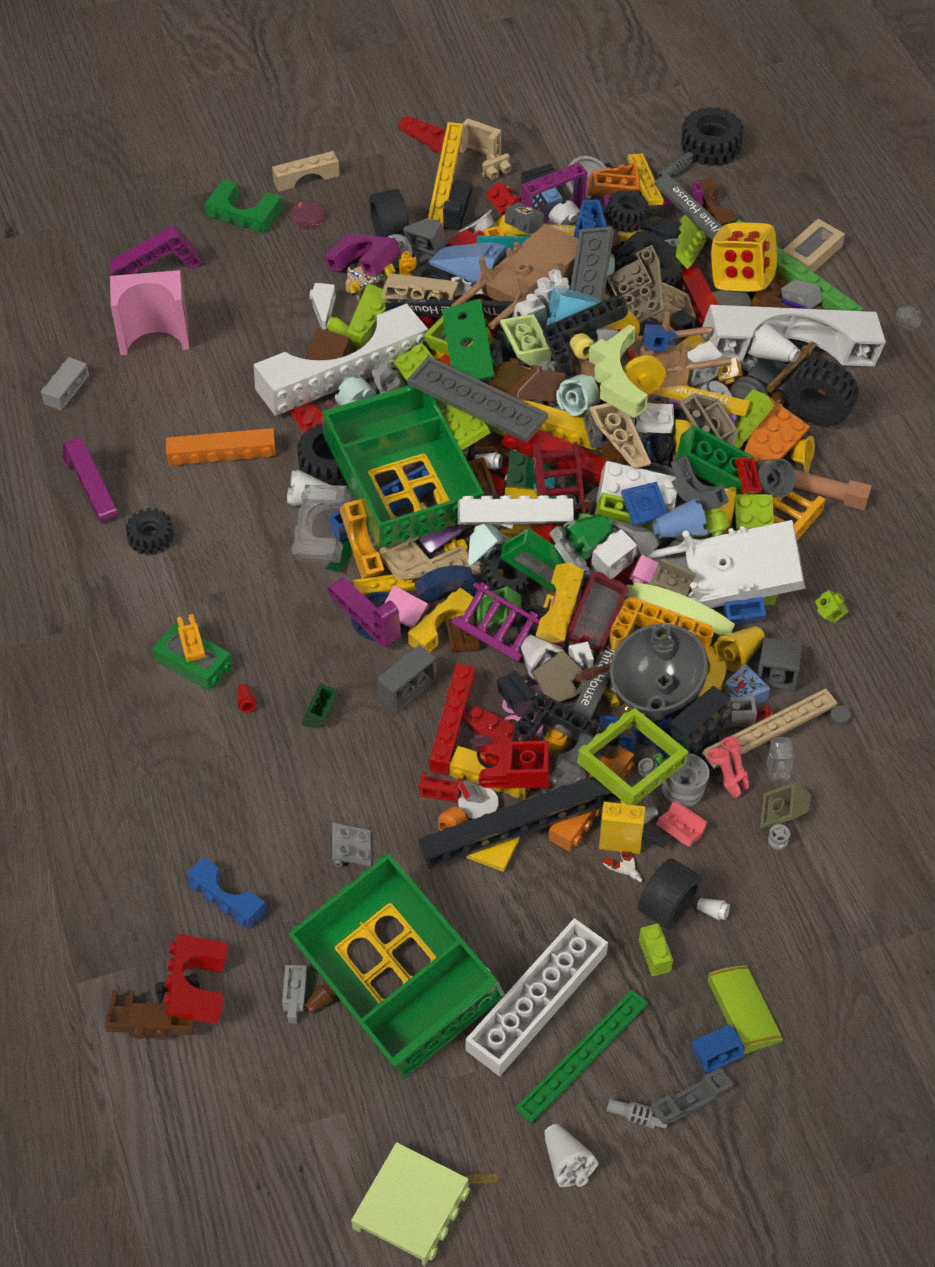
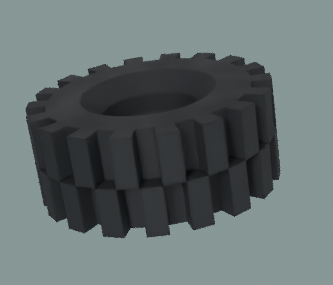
M146 508L147 511L144 512L141 509L139 514L133 513V518L129 517L128 523H126V534L130 547L132 546V549L134 551L137 550L139 554L145 552V555H149L151 552H153V555H156L159 550L161 553L164 552V547L168 549L174 537L170 516L168 514L165 515V512L162 510L159 513L157 508H154V511H151V508ZM149 530L157 531L153 535H144Z

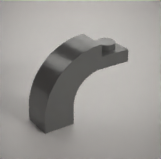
M687 455L671 462L676 479L671 482L684 501L688 502L698 498L697 504L701 503L703 510L717 509L729 502L723 484L710 487L697 480Z

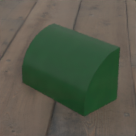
M320 683L301 725L311 728L320 727L338 691Z

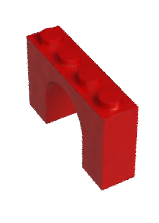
M177 933L175 941L170 942L168 954H172V956L168 959L166 969L170 971V975H167L165 981V988H168V992H165L163 1005H166L165 1015L217 1024L222 1012L223 993L202 990L192 986L184 978L183 972L188 969L198 968L221 973L226 961L227 943Z

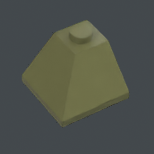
M796 782L763 793L760 828L765 829L805 814L809 811L811 794Z

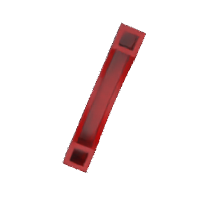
M458 663L455 665L429 759L430 773L450 776L449 764L455 753L462 718L475 683V666Z

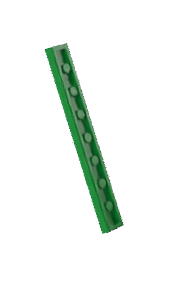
M631 990L515 1107V1111L532 1125L648 1006V1002Z

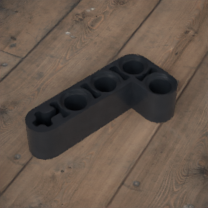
M455 181L450 200L445 201L443 206L444 228L461 229L472 194V182Z

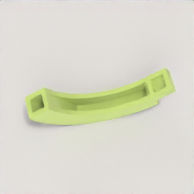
M635 582L634 585H626L629 588L626 593L628 598L634 597L711 625L714 629L712 637L714 640H717L720 636L730 634L735 624L723 615L679 593L644 583Z

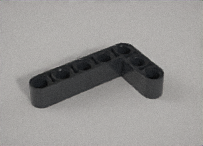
M623 296L611 297L545 326L543 335L559 372L570 375L575 369L572 356L566 345L575 335L591 333L628 315L626 300Z
M540 694L535 697L517 722L512 741H531L544 723L584 745L589 744L594 736L598 733H603L607 728L550 696ZM618 735L596 753L607 759L616 758L622 744L621 737Z

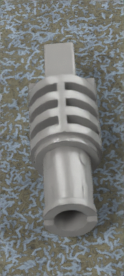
M612 1098L609 1100L606 1112L624 1116L629 1122L652 1129L655 1126L667 1128L668 1123L663 1124L649 1106L633 1101L628 1104Z

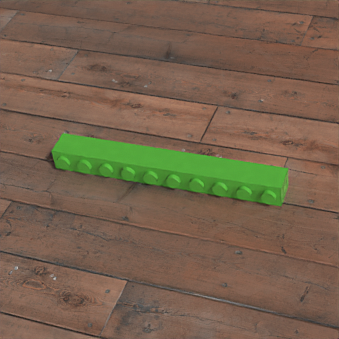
M739 219V220L736 221L735 223H744V222H742V221ZM777 247L775 274L789 283L796 279L820 286L822 301L815 307L820 306L825 310L863 311V307Z

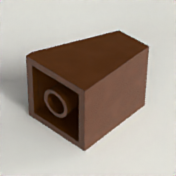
M317 328L305 359L318 361L333 360L348 356L356 352L357 349L350 337Z

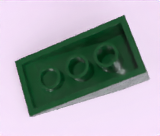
M510 450L506 486L508 488L534 490L533 458L521 452ZM543 463V469L557 470V468ZM573 475L568 476L569 483L566 486H577L576 477Z

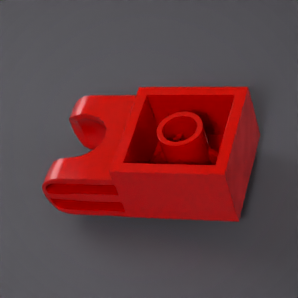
M509 741L508 744H491L481 748L480 755L484 763L496 765L492 768L483 769L479 773L478 782L483 788H549L551 766L549 741Z

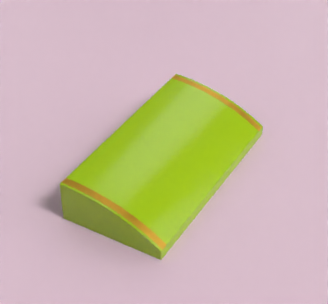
M734 966L709 973L707 981L728 1025L732 1026L741 1039L745 1054L783 1041L781 1033L747 966Z

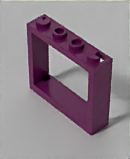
M578 162L522 184L521 203L532 208L533 196L574 180L573 203L580 209L582 201L586 200L587 171ZM549 214L544 215L543 224H548L550 220Z

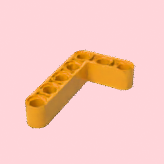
M629 597L623 602L611 628L608 645L616 651L620 643L632 633L635 625L645 627L652 624H673L693 633L701 641L705 649L711 645L714 629L711 625L643 600Z

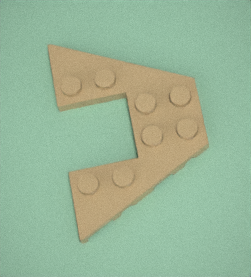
M423 502L420 503L423 507L428 508ZM422 536L393 544L390 547H383L378 551L381 561L397 579L420 578L434 569L452 565L471 567L472 574L481 573V566L469 565V553L462 545L429 560L414 542Z

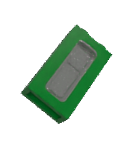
M529 528L503 543L501 559L550 591L556 589L555 585L551 583L555 567L566 562L553 544Z
M175 623L152 648L154 660L210 691L213 686L219 683L221 677L230 671L233 665L231 653L201 637L205 658L186 662L178 631L179 626Z

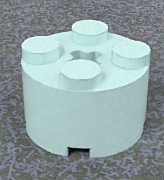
M583 374L563 381L556 393L560 408L562 410L565 409L569 412L567 414L572 416L580 415L586 412L587 408L596 406L600 402L599 389L595 379L592 376Z
M353 376L339 386L340 392L338 395H335V400L339 405H344L374 396L376 392L361 376H358V378Z

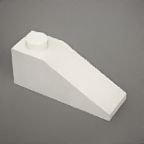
M315 283L314 288L310 290V300H312L313 309L321 329L327 330L326 325L331 317L336 298L335 285Z

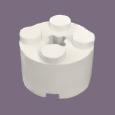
M566 201L567 203L564 204L559 203L550 211L548 224L576 226L580 209L572 201Z

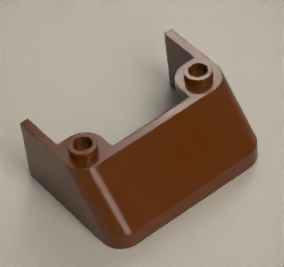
M510 358V361H506L494 373L495 377L490 378L487 384L515 398L557 402L556 393L561 386L560 384L564 381L565 373L542 370V366H530L527 363L521 362V359Z

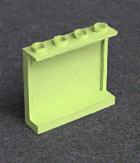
M396 1142L351 1220L352 1228L358 1232H361L362 1229L421 1259L422 1265L426 1266L428 1260L432 1261L438 1250L436 1246L439 1240L443 1241L449 1230L447 1226L450 1220L454 1221L456 1219L461 1200L465 1201L469 1195L468 1178Z

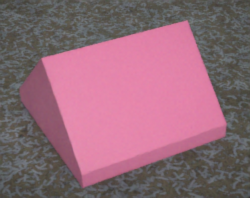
M393 586L385 601L386 603L391 600L397 606L400 623L409 628L419 623L430 606L428 603L396 586Z

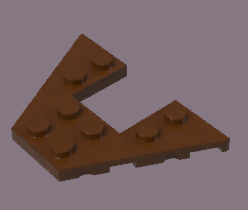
M775 274V277L766 289L757 291L750 307L791 308L779 299V297H782L781 288L789 282ZM820 306L811 308V309L825 310L823 307H820Z

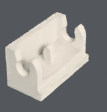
M588 642L569 646L568 656L582 671L593 667L594 658Z

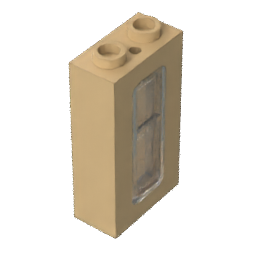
M817 219L785 247L783 251L812 272H815L843 246L845 233Z

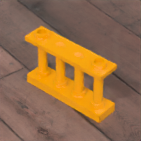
M791 491L786 497L806 507L805 513H800L780 502L784 497L772 498L773 509L776 507L797 519L794 527L798 540L823 511L825 498L818 496L815 501H809ZM773 515L774 524L785 522Z

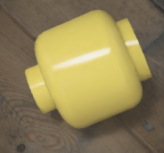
M577 334L571 339L569 349L578 359L587 360L589 359V348L595 342L586 334Z

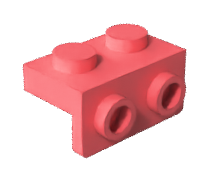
M674 801L669 811L658 818L656 825L677 838L681 843L690 847L702 837L707 821L678 801Z

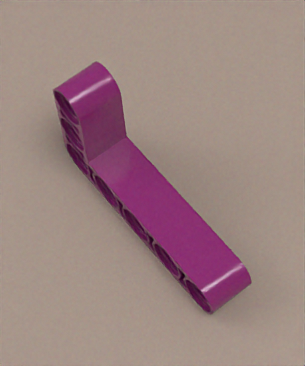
M171 226L110 261L109 267L111 276L134 274L171 252H174L191 269L197 268L201 261L195 245L179 228Z
M81 436L64 442L62 457L68 469L74 468L99 522L102 523L118 516L115 505Z
M345 577L340 578L327 587L331 598L383 648H386L401 637L399 610L391 600L376 608Z

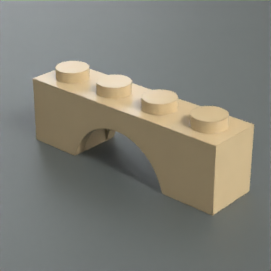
M334 151L272 167L273 182L278 192L294 188L296 182L307 174H318L324 180L340 176L339 162Z

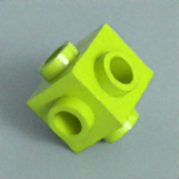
M828 590L822 593L815 601L818 613L824 619L836 623L849 612L844 604L843 596L838 592L835 593Z

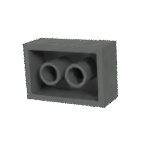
M420 644L416 648L409 650L406 656L401 660H397L390 669L378 676V701L395 715L437 680L436 658Z

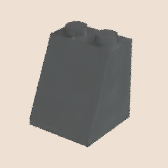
M764 637L757 676L769 688L795 692L802 644Z

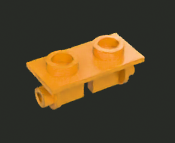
M405 251L401 255V259H399L400 275L410 276L412 271L416 270V257L412 258L411 254Z

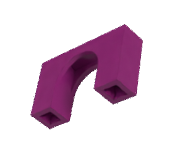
M347 233L323 258L329 270L341 272L350 262L362 256L359 262L364 274L377 276L401 251L395 238Z

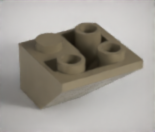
M564 651L559 652L532 671L542 693L559 702L581 693L587 681L578 682L575 679L576 674L583 671Z

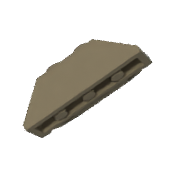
M694 393L679 402L686 421H689L691 425H695L735 446L738 430L719 399Z

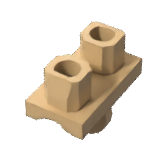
M507 153L496 157L493 154H488L487 160L482 163L483 172L481 175L484 178L488 176L493 180L498 177L499 171H502L504 174L510 173V156Z

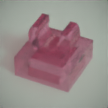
M483 734L474 735L475 738L470 739L471 750L477 751V759L481 758V748L485 745H491L490 736L483 737Z

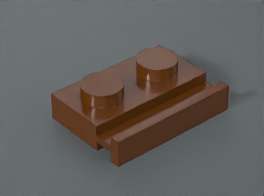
M472 614L470 618L471 622L469 624L475 627L474 618ZM446 618L451 653L459 650L460 652L479 650L477 638L451 623L453 619Z

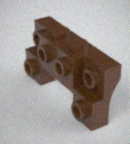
M112 990L110 1007L105 1022L107 1032L129 1033V1036L136 1039L154 1037L158 1040L173 1038V1034L194 1035L195 1020L165 1015L166 1005L135 1003L136 996L134 991H130L129 995H118L117 990Z

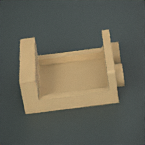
M467 118L463 123L464 129L460 143V152L463 153L469 148L486 155L501 156V130Z

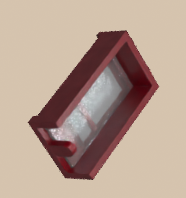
M594 571L588 579L573 614L566 637L579 644L588 642L590 649L599 653L606 644L629 588L620 581L608 578L604 573Z

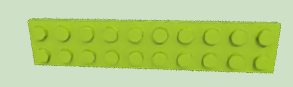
M421 343L398 356L393 363L407 381L428 356L434 357ZM434 398L461 451L491 433L484 421Z

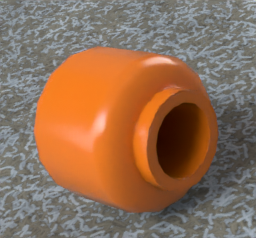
M457 806L449 807L438 817L440 831L468 821L467 813Z

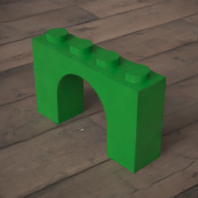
M223 179L205 202L206 216L265 234L282 210L281 196L266 192L256 206L249 209H238L232 206L239 196L238 183Z

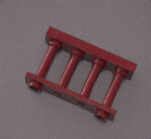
M578 442L573 443L572 450L552 452L541 451L540 445L533 446L532 458L537 499L538 496H549L550 498V496L578 493L579 504L573 505V512L589 513L588 502H585L580 466L582 448L578 447ZM574 457L575 468L543 469L542 462H545L547 459ZM576 475L577 486L552 489L545 487V480L547 478Z

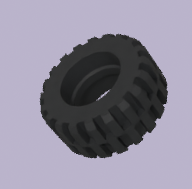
M707 107L706 109L700 108L697 111H693L685 118L682 126L681 145L685 154L687 152L693 154L692 161H698L702 165L708 164V166H713V164H717L718 166L730 162L740 153L743 125L734 113H729L728 110H722L719 107Z
M649 231L634 233L617 252L618 269L638 260L639 258L636 253L652 245L660 261L661 281L673 287L682 276V263L676 258V250L670 246L668 241L666 242L661 236H657L656 233H649Z
M819 358L807 360L799 365L788 383L786 389L788 403H791L790 407L792 410H795L796 414L799 417L802 416L807 422L810 421L814 425L820 424L822 427L835 426L848 418L857 402L859 394L857 382L852 378V374L847 372L846 368L842 365H837V362H830L828 359L819 360ZM816 389H819V390L825 392V393H826L827 395H829L830 397L825 396V395L819 393Z
M319 423L316 424V427L309 428L307 433H303L297 444L299 470L334 488H344L347 483L336 460H327L319 457L321 454L331 451L323 435V424Z

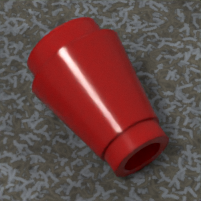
M241 684L238 686L237 706L244 713L252 712L256 707L257 701L249 686Z

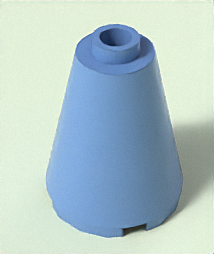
M698 498L692 499L656 518L655 523L652 524L655 535L658 534L659 537H683L682 533L684 531H688L690 536L707 535V529L703 528V524H707L701 503L697 504Z

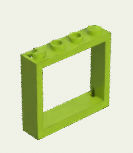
M634 708L630 712H625L616 723H611L603 733H598L589 744L581 746L578 751L577 763L625 804L635 805L684 766L689 752ZM631 725L635 726L671 756L633 787L629 786L594 756L597 751Z

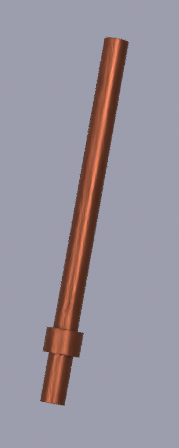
M611 662L596 668H587L583 672L576 674L575 679L578 682L592 680L597 675L610 671Z

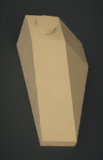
M609 403L589 408L596 425L633 469L651 464L630 415Z

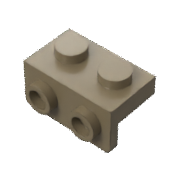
M661 558L649 585L687 596L690 584L695 579L696 573L687 567L675 564L672 560Z

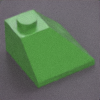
M508 586L492 591V593L521 609V594ZM485 594L477 606V625L481 624L494 602V599ZM501 604L487 629L503 624L511 609Z

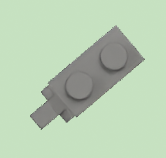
M558 526L553 529L549 534L556 543L554 546L564 561L583 569L584 574L587 573L589 568L586 565V561L578 554L575 545L566 537V532L563 528Z
M285 965L282 1006L283 1011H288V1023L297 1024L298 1012H303L307 965Z

